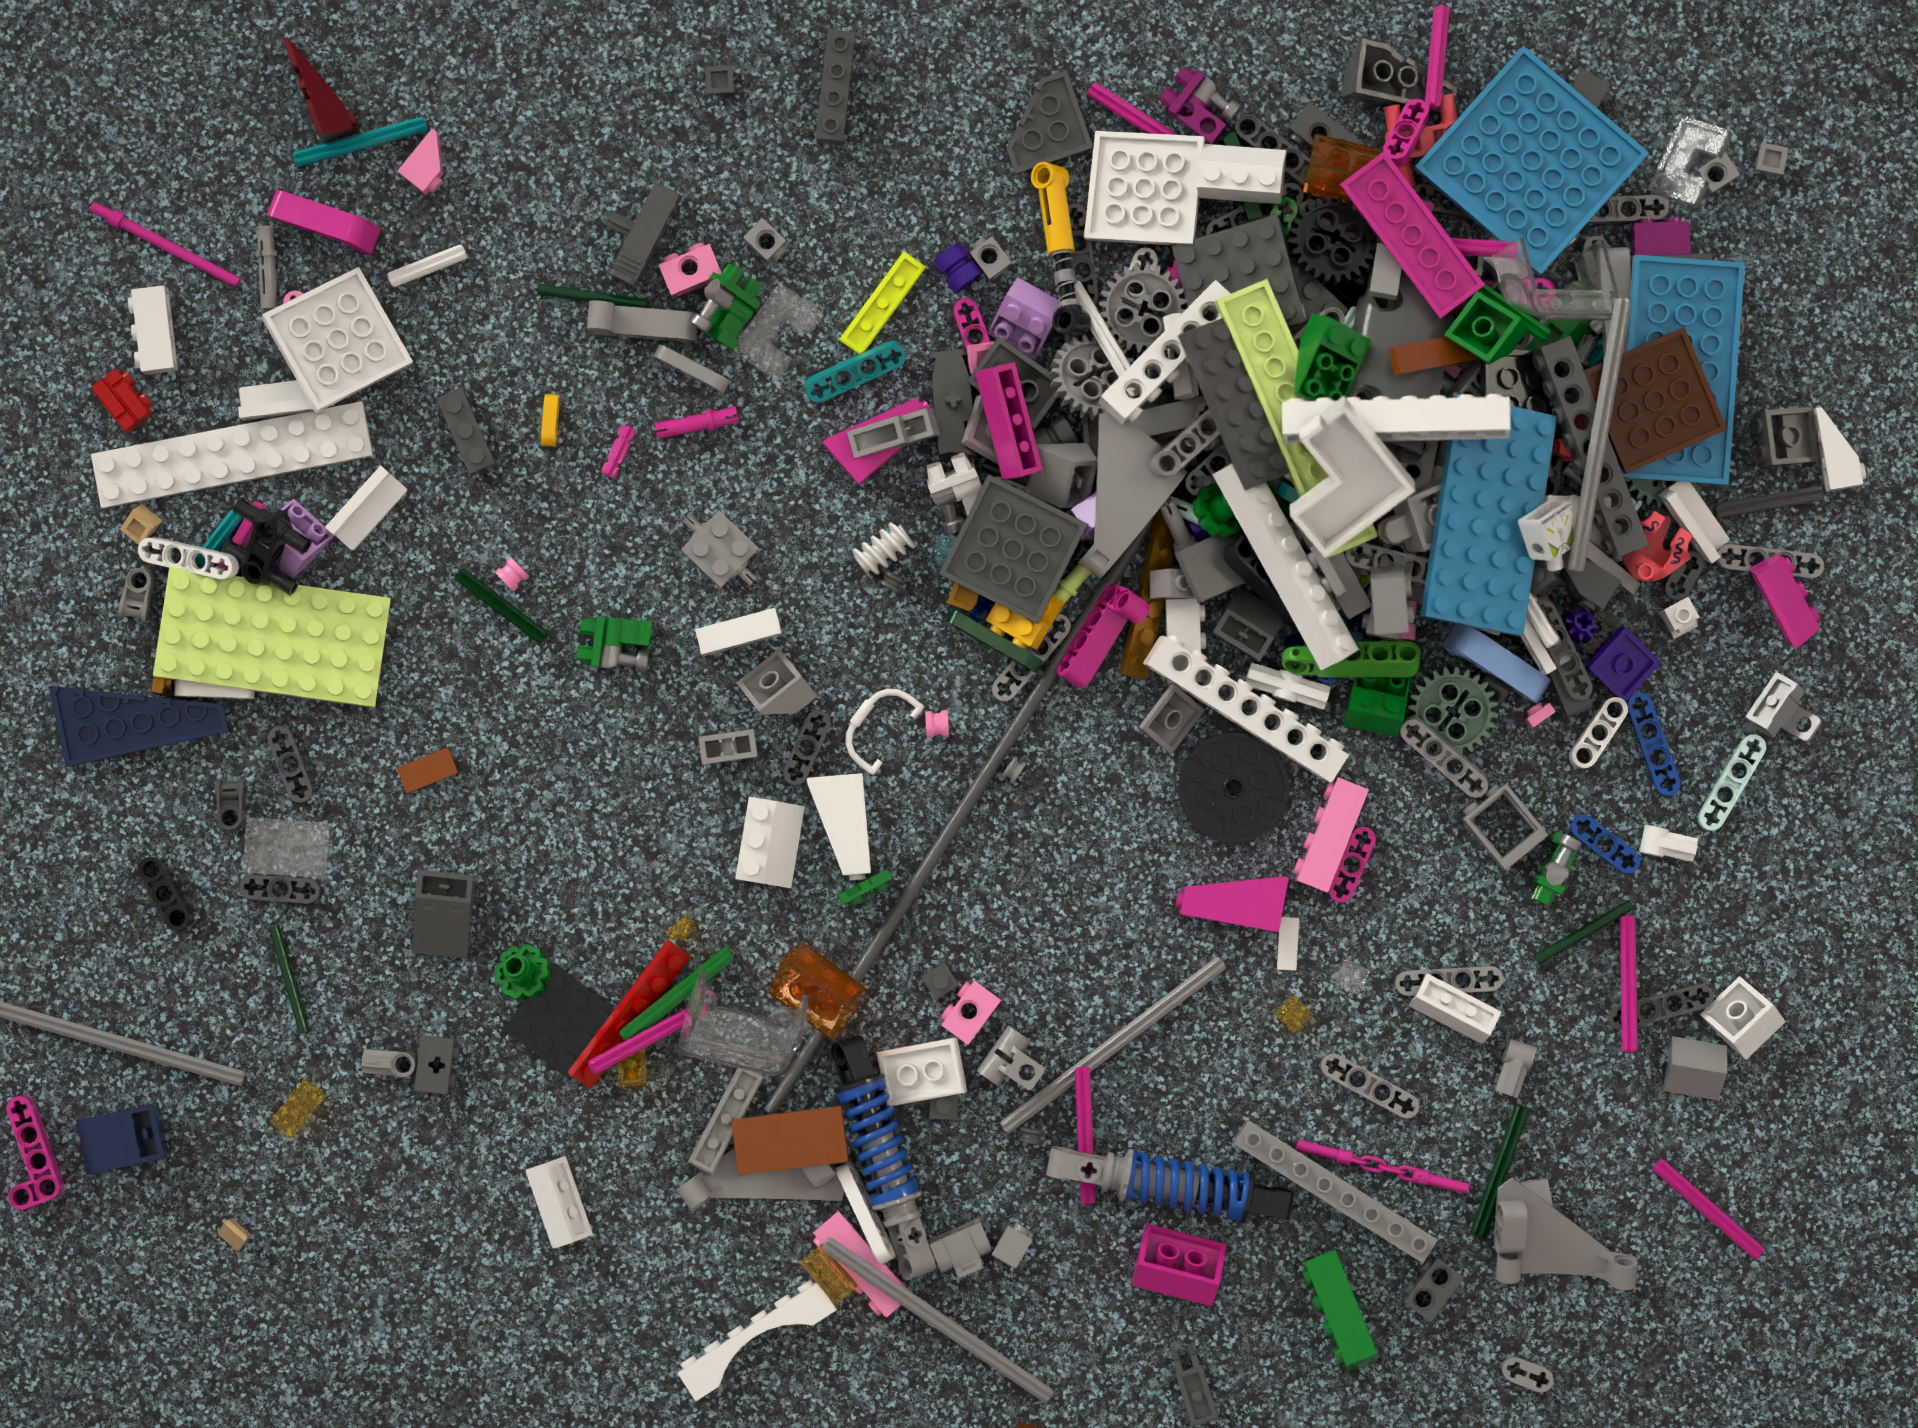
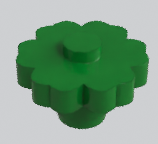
M1211 483L1197 492L1198 497L1193 501V513L1198 519H1201L1200 525L1202 529L1211 536L1219 534L1224 539L1234 536L1241 530V525L1217 484Z
M525 944L521 949L511 946L501 954L500 959L502 963L496 965L494 969L495 982L502 987V992L507 997L521 1001L525 996L534 999L538 994L544 992V981L551 978V964L543 958V952L540 949Z

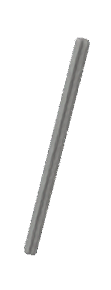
M1617 298L1614 302L1568 563V570L1574 572H1583L1585 568L1631 307V300L1626 298Z
M1215 957L1000 1122L1004 1131L1008 1134L1073 1086L1075 1084L1076 1067L1086 1066L1090 1068L1091 1072L1226 969L1224 962L1219 957Z
M0 1001V1017L234 1085L239 1086L244 1082L245 1072L242 1070Z
M829 1237L824 1242L822 1249L825 1253L1039 1400L1046 1403L1052 1397L1053 1390L838 1241Z

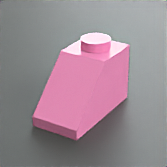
M434 129L430 130L398 170L400 176L425 196L429 192L434 193L443 182L441 179L443 176L440 137Z

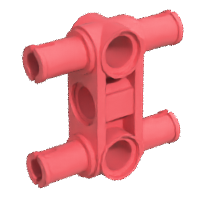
M1454 94L1442 96L1441 106L1439 107L1442 121L1438 125L1428 126L1423 129L1407 162L1403 166L1397 167L1412 187L1415 186L1411 167L1413 158L1425 156L1458 119ZM1400 104L1383 107L1388 132L1385 133V141H1387L1401 114ZM1403 129L1399 134L1403 137H1409L1413 135V132Z

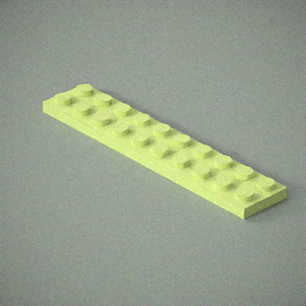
M1265 279L1216 300L1215 304L1221 318L1224 319L1226 326L1229 328L1230 336L1237 352L1241 356L1246 373L1252 381L1253 389L1259 403L1263 407L1268 424L1274 432L1275 440L1286 460L1290 478L1300 498L1326 479L1329 474L1303 443H1283L1282 402H1288V400L1294 398L1303 399L1293 394L1299 351L1270 284ZM1373 523L1327 557H1332L1378 537Z

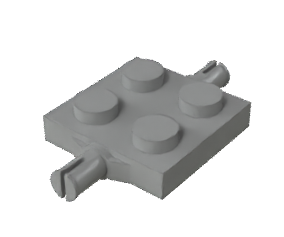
M718 511L709 521L702 525L691 514H688L687 518L683 519L682 523L694 533L691 540L681 549V552L720 589L730 579L738 575L749 587L757 580V577L746 566L749 559L759 548L723 513Z

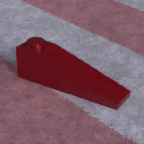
M288 37L282 38L293 69L299 76L298 83L305 99L308 100L306 105L313 124L323 143L356 134L354 125L358 124L353 110H347L342 101Z

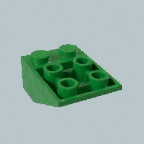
M1312 313L1300 339L1293 394L1306 401H1316L1319 398H1331L1333 401H1338L1343 396L1347 397L1371 339L1331 317Z
M1353 677L1343 725L1398 737L1404 720L1411 677Z

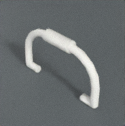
M884 689L876 692L868 700L865 699L850 719L851 723L846 732L845 742L849 756L872 775L878 771L883 763L877 759L873 766L861 759L855 752L852 744L853 733L875 706L873 704L879 698L888 695L898 696L913 705L915 709L910 716L916 719L924 709V705L899 689Z

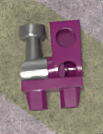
M1182 67L1174 80L1184 87L1183 91L1178 95L1167 87L1159 97V101L1168 109L1170 117L1194 135L1204 136L1205 144L1214 145L1221 136V133L1225 131L1226 124L1206 108L1210 104L1222 111L1221 118L1230 123L1242 105L1235 100H1232L1230 103L1216 92L1213 81L1205 77L1199 70L1194 73Z

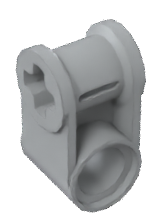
M135 568L127 574L124 591L119 603L118 617L130 616L139 618L144 623L148 621L155 586V577L151 571ZM140 573H143L147 578V583L143 588H138L135 585V577ZM130 606L139 607L140 610L132 609Z

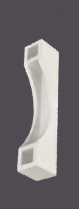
M810 1279L797 1288L800 1293L790 1298L787 1294L774 1303L776 1308L769 1313L762 1310L750 1318L753 1323L743 1329L739 1325L727 1333L729 1339L720 1344L716 1340L705 1347L704 1351L706 1354L696 1359L693 1355L682 1362L680 1365L683 1369L679 1370L678 1375L694 1400H699L720 1386L724 1372L733 1356L753 1337L783 1325H814L836 1311V1305L820 1280L813 1283Z

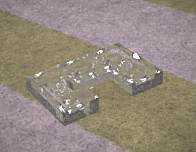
M1682 115L1648 190L1652 194L1698 208L1710 183L1706 179L1688 174V171L1697 152L1722 159L1733 135L1732 132L1728 129Z
M779 282L738 339L739 342L733 352L777 382L791 363L792 358L771 344L773 339L786 322L809 338L823 319L824 314Z

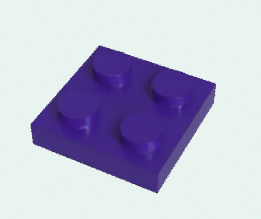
M1621 625L1585 667L1615 697L1621 698L1626 702L1660 665L1661 661L1627 627Z

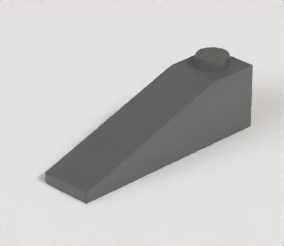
M1362 38L1359 40L1345 69L1341 97L1384 106L1400 104V108H1404L1405 104L1412 99L1425 101L1428 71L1416 65L1415 61L1411 58H1405L1394 51L1395 48L1390 45ZM1443 79L1442 96L1454 94L1456 102L1457 87ZM1429 108V112L1439 113V114H1440V109H1439V108H1435V109H1430V108Z

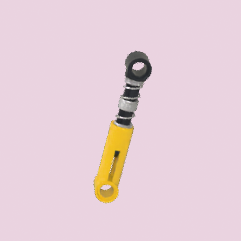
M1039 162L1032 170L1031 181L1038 188L1047 253L1055 261L1052 266L1056 271L1054 273L1055 286H1057L1056 292L1060 295L1058 299L1059 308L1054 312L1052 324L1059 333L1082 337L1089 331L1091 319L1089 314L1082 310L1079 300L1076 299L1078 292H1075L1074 288L1077 282L1075 269L1071 267L1070 260H1073L1070 255L1074 254L1075 249L1066 195L1069 173L1064 167L1047 162Z

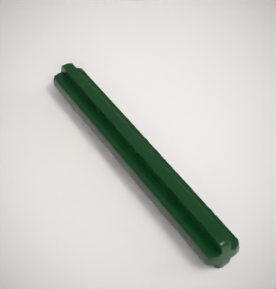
M1515 1105L1470 1230L1473 1235L1485 1237L1497 1204L1498 1187L1504 1184L1529 1113L1527 1107Z

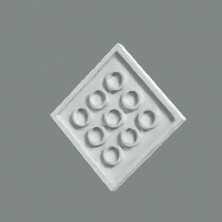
M1095 131L1084 239L1087 241L1157 245L1193 244L1196 235L1199 205L1197 180L1200 157L1205 144L1204 136Z
M359 267L262 314L261 317L315 413L413 363Z

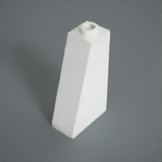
M863 774L807 778V784L843 876L849 875V881L866 879L865 874L871 873Z

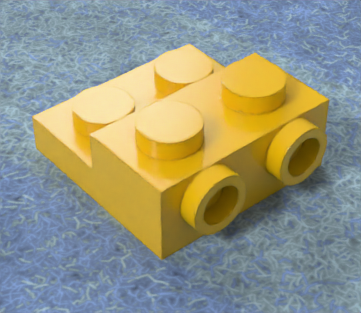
M1052 596L1039 624L998 603H995L986 621L992 624L989 629L1004 637L1006 633L1013 636L1012 643L1026 650L1030 646L1037 650L1064 602Z

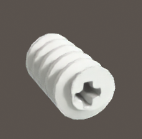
M890 522L888 524L890 533L881 529L879 530L881 539L873 535L870 537L872 546L863 542L861 544L863 552L853 549L856 561L869 578L870 570L877 575L880 574L879 564L885 568L889 567L888 557L896 562L898 560L896 551L906 555V544L913 549L915 548V545L900 525L896 526Z

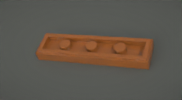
M1446 337L1394 346L1388 349L1395 376L1480 360V358Z

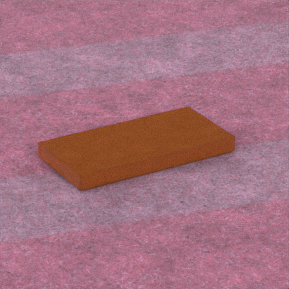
M842 1105L731 1120L738 1175L849 1161Z

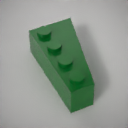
M1336 1250L1304 1262L1306 1270L1301 1272L1307 1287L1313 1286L1316 1296L1312 1297L1317 1312H1323L1326 1322L1322 1324L1328 1339L1333 1337L1337 1347L1333 1351L1338 1364L1343 1363L1346 1373H1350L1378 1362V1353Z

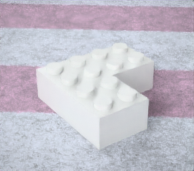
M1345 396L1324 411L1325 418H1322L1319 414L1300 429L1301 442L1329 476L1290 505L1291 518L1324 558L1415 492L1414 480Z

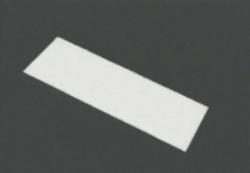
M1281 918L1277 969L1296 970L1299 918Z

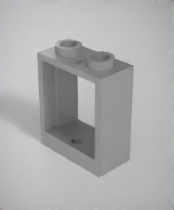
M1496 783L1486 791L1485 796L1487 798L1480 804L1474 801L1463 810L1465 816L1460 820L1502 871H1504L1545 839L1548 834L1507 784L1499 786ZM1502 795L1533 831L1504 856L1500 855L1472 820Z

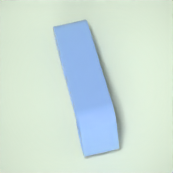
M1455 623L1441 645L1455 656L1468 660L1487 674L1493 675L1495 678L1511 686L1513 691L1532 703L1538 704L1551 682V679L1546 675H1542L1540 671L1473 627Z

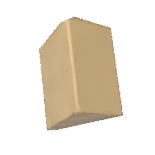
M141 504L131 511L120 530L139 545L143 539L150 538L160 526L162 520Z
M233 1218L227 1219L218 1232L219 1236L237 1251L252 1237Z

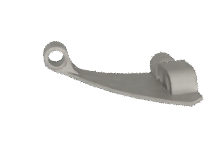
M1109 412L1099 414L1094 542L1082 559L1078 561L1099 579L1105 575L1133 542L1188 472L1182 467L1171 476L1165 478L1155 476L1150 469V462L1154 455L1163 447L1131 421L1127 420L1121 425ZM1162 457L1159 462L1160 467L1168 472L1171 468V463L1169 459Z
M735 1148L722 1156L713 1175L702 1170L676 1189L692 1212L711 1198L842 1201L845 1193L834 1164L738 1175Z
M1513 1177L1498 1187L1494 1246L1497 1252L1495 1277L1499 1282L1506 1284L1517 1283L1521 1279V1274H1571L1598 1277L1619 1290H1632L1636 1287L1638 1267L1636 1257L1611 1252L1573 1221Z

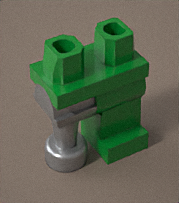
M728 264L721 275L715 272L712 273L709 278L711 282L704 289L707 302L700 314L694 313L689 322L719 344L734 351L739 342L736 339L743 325L752 317L754 309L757 310L761 304L755 298L762 285L746 276L741 286H737L744 272L736 266Z
M597 616V619H581L580 635L594 636L593 647L578 645L576 659L590 663L591 667L613 669L616 666H636L637 672L646 673L649 651L639 650L637 655L622 652L623 644L650 647L653 622Z
M1557 831L1553 832L1549 842L1556 844L1549 860L1542 864L1539 875L1535 874L1532 882L1537 885L1531 899L1550 906L1555 894H1563L1566 887L1560 884L1565 879H1568V871L1582 845V842Z

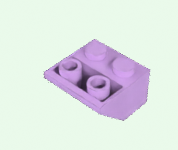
M1017 277L1007 292L987 334L996 339L998 336L1020 352L1035 360L1053 329L1052 318L1054 312L1059 308L1058 299Z
M295 499L287 503L281 510L289 516L293 529L312 539V544L303 555L285 544L279 566L282 572L292 578L304 570L334 537L323 524Z

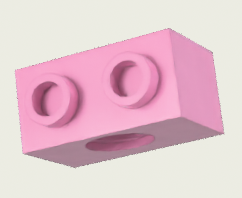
M703 242L689 247L688 253L678 256V253H674L662 259L663 263L659 264V267L673 299L711 282L709 278L713 272L721 275L722 272L710 244L704 246ZM688 262H693L698 266L696 273L693 275H686L682 272L683 266Z
M975 980L972 984L968 982L964 984L957 994L961 999L954 1007L949 1004L941 1015V1018L944 1020L941 1025L967 1045H969L1001 1001ZM965 1003H973L977 1007V1014L974 1018L966 1019L962 1016L961 1007Z

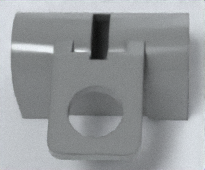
M1778 672L1774 674L1745 716L1756 729L1771 738H1774L1781 728L1804 742H1809L1822 724V720L1819 717L1799 707L1798 702L1805 693L1799 684ZM1802 719H1810L1812 722L1811 728L1806 732H1799L1797 730L1798 722Z
M1008 1025L976 1071L997 1086H1000L1006 1076H1008L1025 1089L1032 1090L1045 1069L1023 1053L1031 1041ZM1025 1064L1032 1065L1035 1070L1034 1077L1028 1081L1021 1079L1019 1076V1069Z
M979 1218L928 1239L941 1273L955 1268L958 1278L984 1268L980 1256L993 1251Z

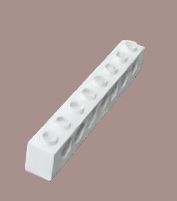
M1171 634L1168 638L1166 636H1159L1144 660L1143 665L1171 683H1174L1325 782H1333L1349 754L1342 751L1345 747L1344 745L1332 738L1329 741L1325 740L1320 736L1322 731L1307 723L1306 727L1297 722L1299 716L1286 708L1283 712L1274 707L1276 702L1264 694H1261L1259 697L1252 693L1253 687L1241 679L1235 682L1228 677L1230 672L1220 665L1216 664L1215 667L1207 664L1205 662L1206 656L1194 649L1190 653L1182 647L1184 642ZM1177 655H1181L1184 658V666L1180 670H1175L1172 665V661ZM1200 670H1204L1207 673V681L1203 685H1199L1195 679L1197 672ZM1226 684L1230 688V695L1227 699L1222 700L1218 692L1220 687ZM1249 699L1253 703V710L1245 715L1241 707L1242 703ZM1273 714L1276 718V724L1272 729L1268 730L1264 721L1268 715ZM1292 729H1296L1299 734V738L1294 744H1290L1287 739V735ZM1319 744L1322 750L1321 755L1314 759L1310 754V750L1313 745Z

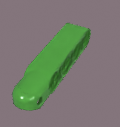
M1354 641L1359 649L1358 651L1340 662L1320 670L1308 646H1293L1283 652L1282 665L1288 672L1294 675H1317L1323 678L1412 677L1419 671L1420 649L1417 644L1408 641ZM1292 664H1298L1300 667L1294 669Z

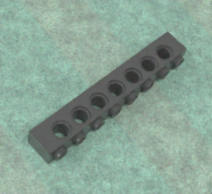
M1570 336L1532 350L1534 354L1533 364L1542 375L1544 381L1542 383L1543 391L1552 402V414L1557 416L1556 423L1561 426L1563 444L1567 450H1570L1573 458V471L1580 477L1583 484L1587 461L1584 444L1585 442L1590 443L1596 402ZM1556 363L1563 368L1562 377L1557 376L1554 371ZM1566 390H1569L1573 395L1571 404L1564 398ZM1575 416L1580 417L1583 422L1581 430L1574 425ZM1607 437L1601 471L1602 479L1599 483L1593 524L1597 529L1599 528L1601 533L1603 551L1612 559L1649 546L1611 442L1609 437ZM1605 494L1611 497L1612 504L1610 508L1606 507L1603 502ZM1615 520L1621 524L1620 534H1617L1613 529Z

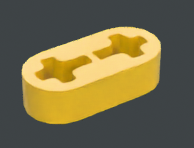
M545 394L541 446L556 447L560 406L559 395Z

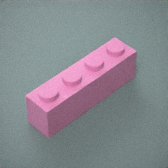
M1339 777L1334 782L1328 783L1324 796L1328 798L1324 808L1319 806L1313 822L1318 823L1314 834L1309 832L1303 848L1307 849L1304 859L1298 858L1293 873L1297 875L1295 881L1328 893L1369 789Z
M840 1210L813 1232L816 1236L813 1241L823 1253L822 1246L829 1237H832L907 1289L886 1263L880 1264L873 1254L869 1243ZM836 1259L831 1261L840 1273L843 1274L846 1271L853 1280L850 1281V1284L860 1295L865 1292L871 1299L868 1305L878 1316L883 1313L887 1318L901 1305Z

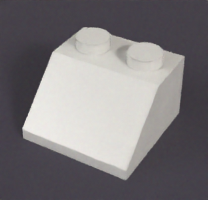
M1740 976L1700 1014L1718 1035L1745 1060L1786 1022L1775 1006Z

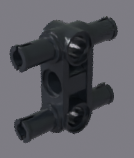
M241 497L234 505L233 512L252 523L253 530L247 549L232 539H228L222 546L221 552L231 554L237 559L242 574L249 583L272 584L288 596H291L298 588L299 581L280 570L279 564L285 544L303 555L310 548L312 539L294 530L289 516L283 510L260 509L244 497Z

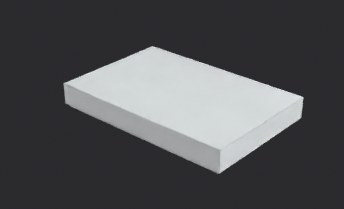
M957 1037L876 1052L880 1073L885 1074L884 1079L887 1088L883 1089V1091H887L890 1095L886 1105L895 1106L967 1092Z

